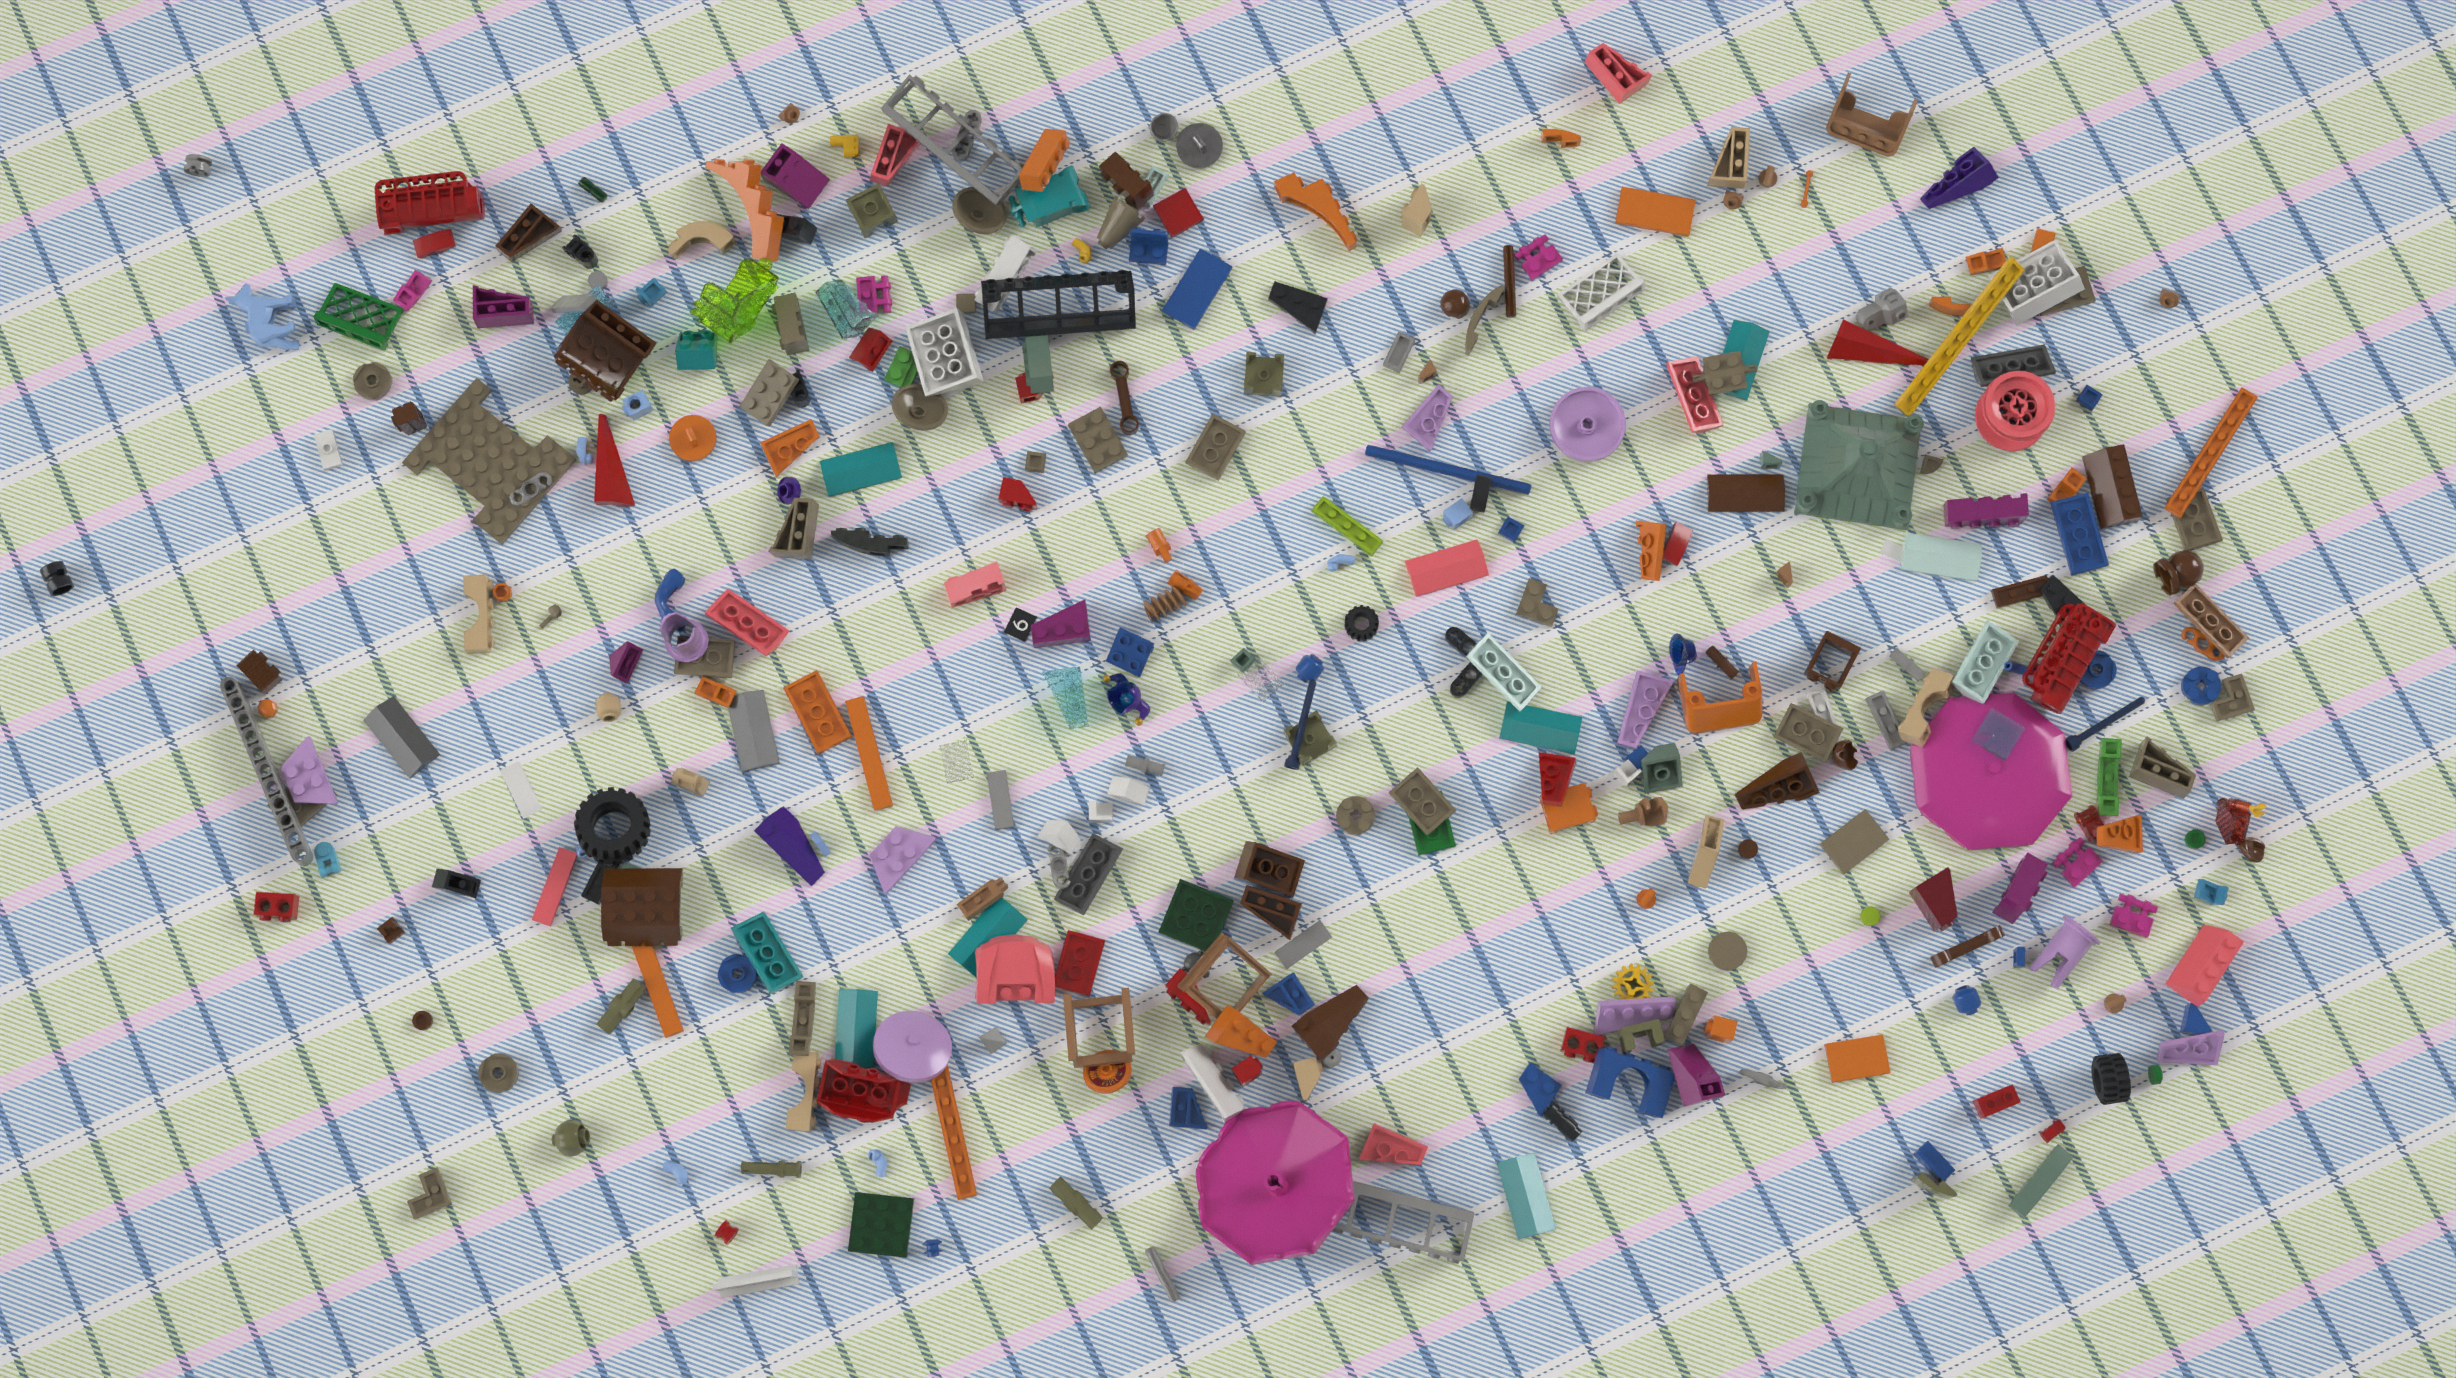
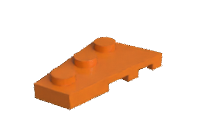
M812 419L766 439L760 442L775 476L778 477L820 436Z
M1636 521V527H1639L1640 536L1637 539L1638 544H1641L1642 551L1639 556L1641 579L1660 581L1666 524Z
M2142 814L2097 827V846L2131 853H2143Z

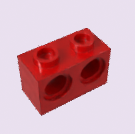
M256 892L253 915L260 917L259 920L271 921L272 918H279L280 922H291V919H297L300 896L289 893ZM269 902L270 909L264 912L263 906ZM289 903V910L283 913V906Z
M1567 1027L1560 1052H1564V1056L1569 1058L1583 1057V1061L1594 1064L1598 1049L1603 1048L1605 1037ZM1575 1039L1578 1043L1577 1048H1570L1567 1044L1568 1040ZM1594 1044L1597 1048L1596 1053H1589L1587 1045Z
M1250 1055L1232 1067L1231 1070L1243 1088L1262 1075L1261 1070L1263 1066L1257 1057L1253 1059Z
M2013 1084L1972 1101L1980 1119L2021 1103Z

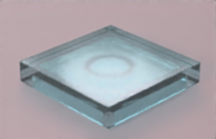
M1991 708L1971 741L2006 761L2025 727Z

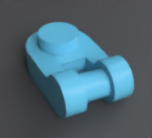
M328 842L317 844L314 849V855L320 876L324 878L330 873L341 872L333 845ZM331 861V865L326 867L325 862Z

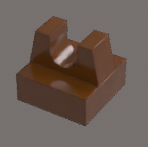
M391 917L377 928L388 944L393 943L405 933L394 917Z

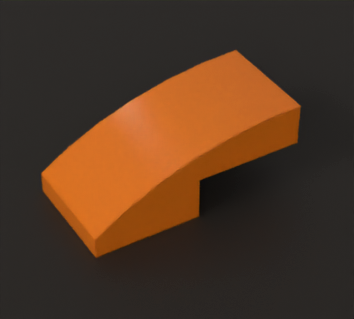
M1542 129L1541 140L1542 143L1560 141L1561 148L1580 146L1581 136L1565 130Z
M2003 247L1965 257L1970 275L1998 270L2006 262Z
M1932 297L1929 301L1931 308L1953 316L1963 317L1970 308V304H1951V297Z
M2071 467L2047 500L2051 503L2074 496L2087 478Z
M702 676L694 694L729 708L737 690Z

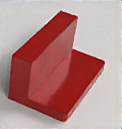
M869 327L849 358L859 362L867 370L873 372L893 341L882 331Z

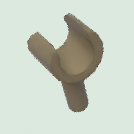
M555 604L548 608L550 615L539 625L542 629L551 620L561 616L562 611L558 605Z

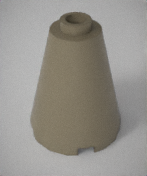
M1117 196L1114 197L1097 235V239H1099L1098 244L1106 250L1108 247L1112 249L1130 233V229H1135L1146 219L1144 216L1140 219L1138 217L1139 212L1123 200L1119 203L1117 201L1119 197Z

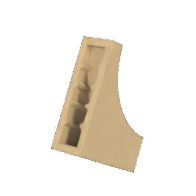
M1706 814L1689 872L1688 884L1707 888L1719 854L1725 820Z

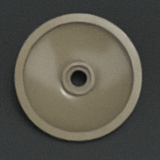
M973 187L964 188L959 191L952 203L953 214L957 221L966 229L978 234H992L999 231L1007 219V211L1003 202L996 207Z
M911 384L900 388L892 399L891 405L895 417L905 426L915 430L926 431L935 429L944 423L948 414V406L944 397L941 394L925 397L923 387L920 384Z

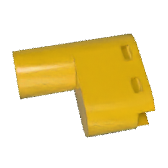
M858 134L830 136L831 147L843 146L844 158L860 156Z

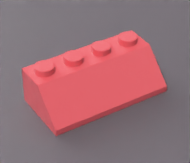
M2204 924L2165 985L2199 1007L2207 1001L2244 941L2229 930Z

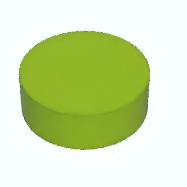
M1868 906L1861 911L1860 920L1866 926H1874L1880 920V912L1877 908Z

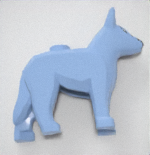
M244 284L235 296L225 297L229 304L238 306L248 313V322H245V329L247 333H250L251 339L259 346L276 347L283 350H299V340L287 341L284 338L295 332L294 321H289L284 326L274 324L277 311L296 308V299L292 294H288L284 298L252 296L250 285Z

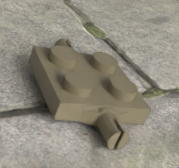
M1740 351L1703 357V374L1692 375L1693 383L1705 381L1709 396L1747 389L1746 373L1757 372V365L1745 366Z

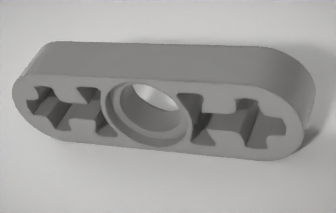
M976 110L968 111L965 114V118L969 121L967 124L970 126L969 118L976 116L978 121L973 122L972 128L975 126L980 129L982 123L981 114ZM962 126L960 127L957 137L965 130ZM973 135L970 140H962L952 150L954 160L964 162L968 159L976 139ZM962 143L964 145L963 152L965 154H961L960 156H958L956 151L961 150Z

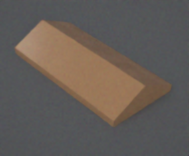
M2197 584L2187 589L2173 603L2227 659L2249 639Z

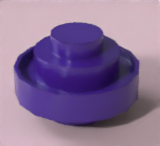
M783 477L778 484L777 493L779 500L783 504L791 505L794 498H800L801 487L799 481L794 477Z

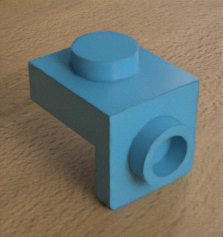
M655 278L651 279L641 289L639 287L635 289L638 293L636 297L643 305L647 303L650 307L668 293Z
M2198 879L2194 898L2210 905H2224L2229 887L2219 886L2205 879Z

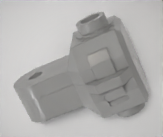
M1888 288L1875 295V302L1861 308L1857 312L1856 321L1867 331L1873 330L1885 323L1894 325L1908 317L1906 302L1896 289Z

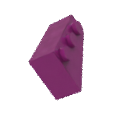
M473 285V320L478 329L534 324V307L529 297L508 292L506 294L500 293L494 289L486 290Z
M1084 599L1032 624L1031 633L1034 648L1091 641L1086 600Z
M2027 852L2019 862L2006 891L2001 895L2000 903L1994 908L1992 913L2013 924L2024 911L2028 912L2033 904L2030 901L2032 896L2035 897L2040 889L2038 886L2039 882H2043L2048 873L2045 871L2048 863Z

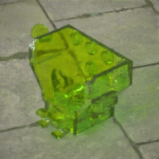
M765 257L761 258L758 262L752 258L742 260L734 278L725 290L713 282H708L704 285L700 300L693 302V305L697 308L691 309L690 313L699 317L697 321L708 327L715 334L732 343L755 326L758 314L778 288L777 282L780 277L770 271L773 267L772 261Z

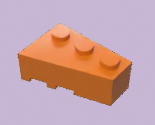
M1229 1005L1225 1007L1204 1036L1214 1043L1264 1058L1269 1055L1277 1041L1242 1013Z

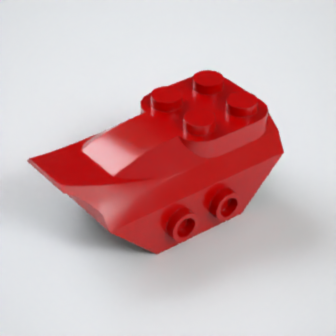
M830 1059L825 1060L816 1102L840 1118H852L862 1123H873L894 1118L895 1112L907 1104L911 1083L898 1080L874 1068L865 1069L856 1063Z

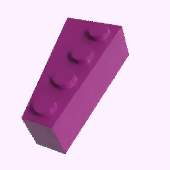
M2022 493L2019 498L2003 495V497H1999L1996 500H1993L1991 496L1978 498V501H1974V498L1947 500L1943 504L1945 527H1951V529H1961L1962 526H1970L1971 529H1977L1988 525L1989 528H1999L2000 525H2008L2010 528L2019 527L2029 516L2028 494Z

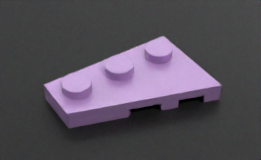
M1439 384L1402 425V428L1429 452L1433 447L1441 423L1453 398Z
M2224 1031L2160 1042L2157 1060L2161 1063L2218 1065L2225 1036Z

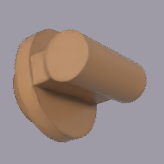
M790 103L778 117L782 121L792 124L798 120L800 111Z
M1768 166L1767 169L1759 174L1758 180L1763 187L1770 188L1776 184L1777 174L1774 172L1775 167Z
M1726 190L1723 203L1729 209H1738L1742 204L1744 195Z
M2162 288L2159 299L2160 304L2165 308H2173L2178 305L2181 295Z
M2110 994L2105 998L2104 1006L2108 1012L2118 1013L2123 1009L2124 1002L2127 1000L2123 994Z

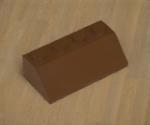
M2125 445L2106 447L2083 456L2082 459L2100 529L2138 522L2143 516Z

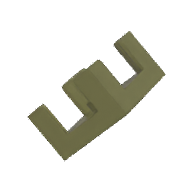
M879 183L846 199L847 206L857 221L864 238L873 235L872 229L886 222L889 223V226L898 222L896 214Z
M1246 352L1244 394L1282 397L1284 354H1275V358L1256 357V352Z
M1317 710L1308 715L1298 755L1303 766L1337 746L1336 740L1332 735L1330 736ZM1298 724L1284 729V735L1291 747H1293Z
M1659 1019L1622 1027L1617 1031L1623 1054L1624 1052L1631 1053L1636 1048L1633 1036L1639 1038L1646 1036V1033H1648L1651 1047L1661 1046L1665 1042Z

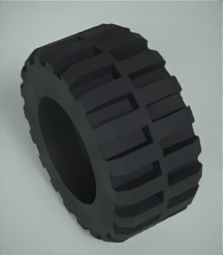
M608 787V791L599 789L597 790L598 794L593 795L591 793L587 796L588 801H582L579 805L580 810H577L575 814V833L582 850H585L586 855L589 857L593 856L595 861L600 863L604 860L607 865H611L612 861H616L617 865L623 864L622 860H632V855L635 853L639 855L642 852L641 847H646L648 843L647 837H650L651 833L649 816L641 799L636 798L635 794L631 791L626 793V790L623 788L615 791L614 787ZM619 812L629 817L631 821L630 828L622 837L606 840L596 835L594 827L597 821L605 814Z

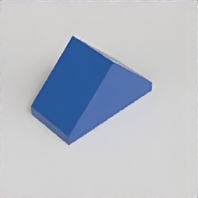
M2193 1003L2187 1004L2184 1009L2180 1033L2195 1036L2213 1032L2197 1006Z

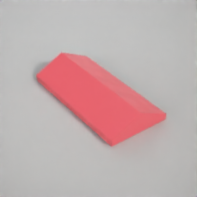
M1698 356L1667 362L1668 371L1691 432L1704 433L1722 427L1721 417L1713 396H1709L1705 381L1693 383L1692 375L1703 374Z
M1478 539L1405 561L1416 597L1489 576Z
M729 589L705 612L706 616L765 656L774 652L789 633L787 628Z

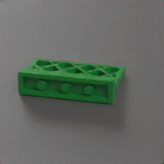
M334 283L320 311H316L313 317L318 326L385 351L388 347L387 342L404 310L398 306ZM337 289L346 294L345 297L337 300L334 297ZM356 297L362 299L363 303L352 306L350 299ZM348 301L350 308L340 311L337 304ZM377 304L380 310L369 313L367 306ZM334 305L338 311L333 314L325 313L328 307ZM365 307L368 314L356 317L355 310ZM390 310L397 312L396 315L390 319H386L384 314L385 312ZM353 312L354 319L349 321L343 320L342 315ZM382 314L384 321L374 324L371 317ZM370 318L372 325L367 327L360 326L359 321ZM387 325L388 330L383 335L377 333L376 328Z

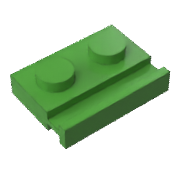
M899 346L884 378L885 382L899 388L914 383L918 370L912 351Z

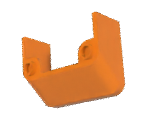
M1752 662L1749 666L1751 682L1744 685L1742 689L1743 698L1706 704L1704 695L1701 692L1687 691L1684 673L1679 675L1677 678L1685 725L1690 733L1699 734L1757 724L1761 720L1762 688L1757 662Z

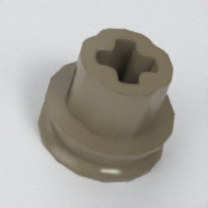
M572 374L570 375L568 383L574 393L585 395L592 390L584 384L585 379L578 383V379Z

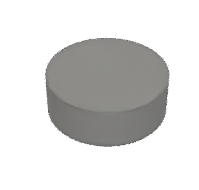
M595 271L589 275L588 283L593 290L601 291L606 288L608 279L603 272Z

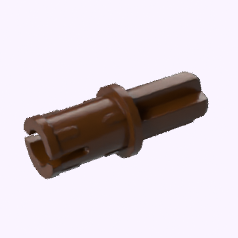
M1711 646L1705 652L1717 665L1716 668H1720L1730 679H1733L1740 672L1727 660L1728 657L1725 658L1715 646Z

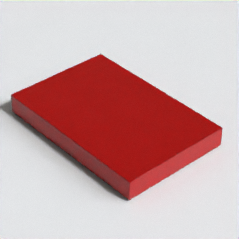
M1068 930L1055 973V987L1090 997L1105 940Z

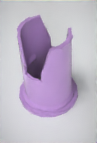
M678 612L669 613L660 622V632L665 640L666 650L672 658L679 662L688 663L696 661L704 655L708 648L709 638L702 624L695 620H689ZM682 626H692L693 630L690 638L684 643L672 647L671 639L675 630Z
M2066 915L2063 916L2064 924L2033 963L2028 966L2031 971L2036 972L2052 960L2056 954L2062 957L2064 960L2059 965L2050 985L2056 990L2059 989V986L2091 946L2101 943L2087 929Z

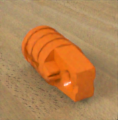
M1157 528L1145 535L1156 556L1161 555L1165 563L1172 560L1168 551L1171 549V546L1166 541L1161 528Z
M1178 570L1174 571L1167 582L1168 585L1174 586L1182 594L1195 600L1198 599L1203 591L1192 579H1189Z

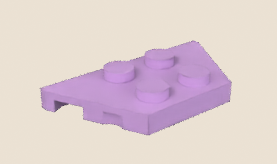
M308 736L280 767L291 796L296 804H339L312 738Z
M895 826L870 853V858L885 894L896 885L937 840L934 836Z

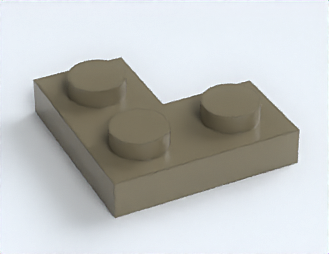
M1529 578L1516 615L1552 628L1559 608L1542 603L1541 600L1547 584Z
M2242 674L2223 679L2222 682L2228 698L2210 703L2216 722L2255 710Z
M438 1167L419 1175L425 1194L407 1201L415 1220L452 1205Z

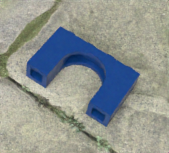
M1610 1046L1599 1048L1585 1094L1602 1100H1610L1614 1083L1619 1073L1626 1068H1632L1641 1075L1644 1081V1094L1638 1112L1653 1118H1663L1675 1079V1074L1670 1071V1067L1664 1065L1654 1066L1650 1060L1642 1058L1640 1061L1634 1059L1635 1055L1624 1052V1054L1617 1053L1618 1049Z

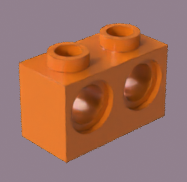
M1714 1015L1705 1023L1703 1031L1706 1033L1705 1038L1729 1044L1734 1039L1738 1021Z

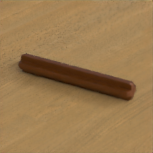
M1505 245L1503 247L1506 317L1514 318L1516 317L1514 250L1512 245Z

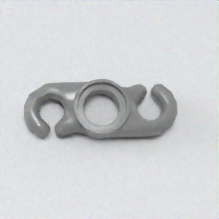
M547 472L536 474L524 482L521 488L515 490L516 494L522 496V500L520 502L515 501V494L511 493L509 497L510 502L514 506H520L519 504L533 499L540 490L546 488V485L540 483V478L546 477L547 485H551L552 477ZM528 484H534L536 487V491L532 495L526 493L525 488Z
M1051 844L1049 845L1047 850L1048 852H1051L1053 848L1058 847ZM1058 848L1060 850L1059 854L1049 853L1048 855L1050 858V869L1054 885L1059 889H1065L1071 882L1070 880H1067L1064 884L1058 882L1060 877L1069 878L1065 851ZM1057 861H1061L1065 865L1060 871L1055 870L1053 867Z
M1741 1069L1739 1071L1741 1075L1753 1079L1755 1083L1776 1089L1787 1088L1785 1083L1774 1080L1768 1074L1748 1069Z

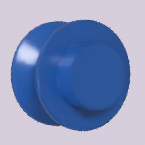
M939 1239L926 1240L922 1245L927 1247V1251L923 1254H927L928 1257L939 1256V1252H943L938 1247L942 1241Z

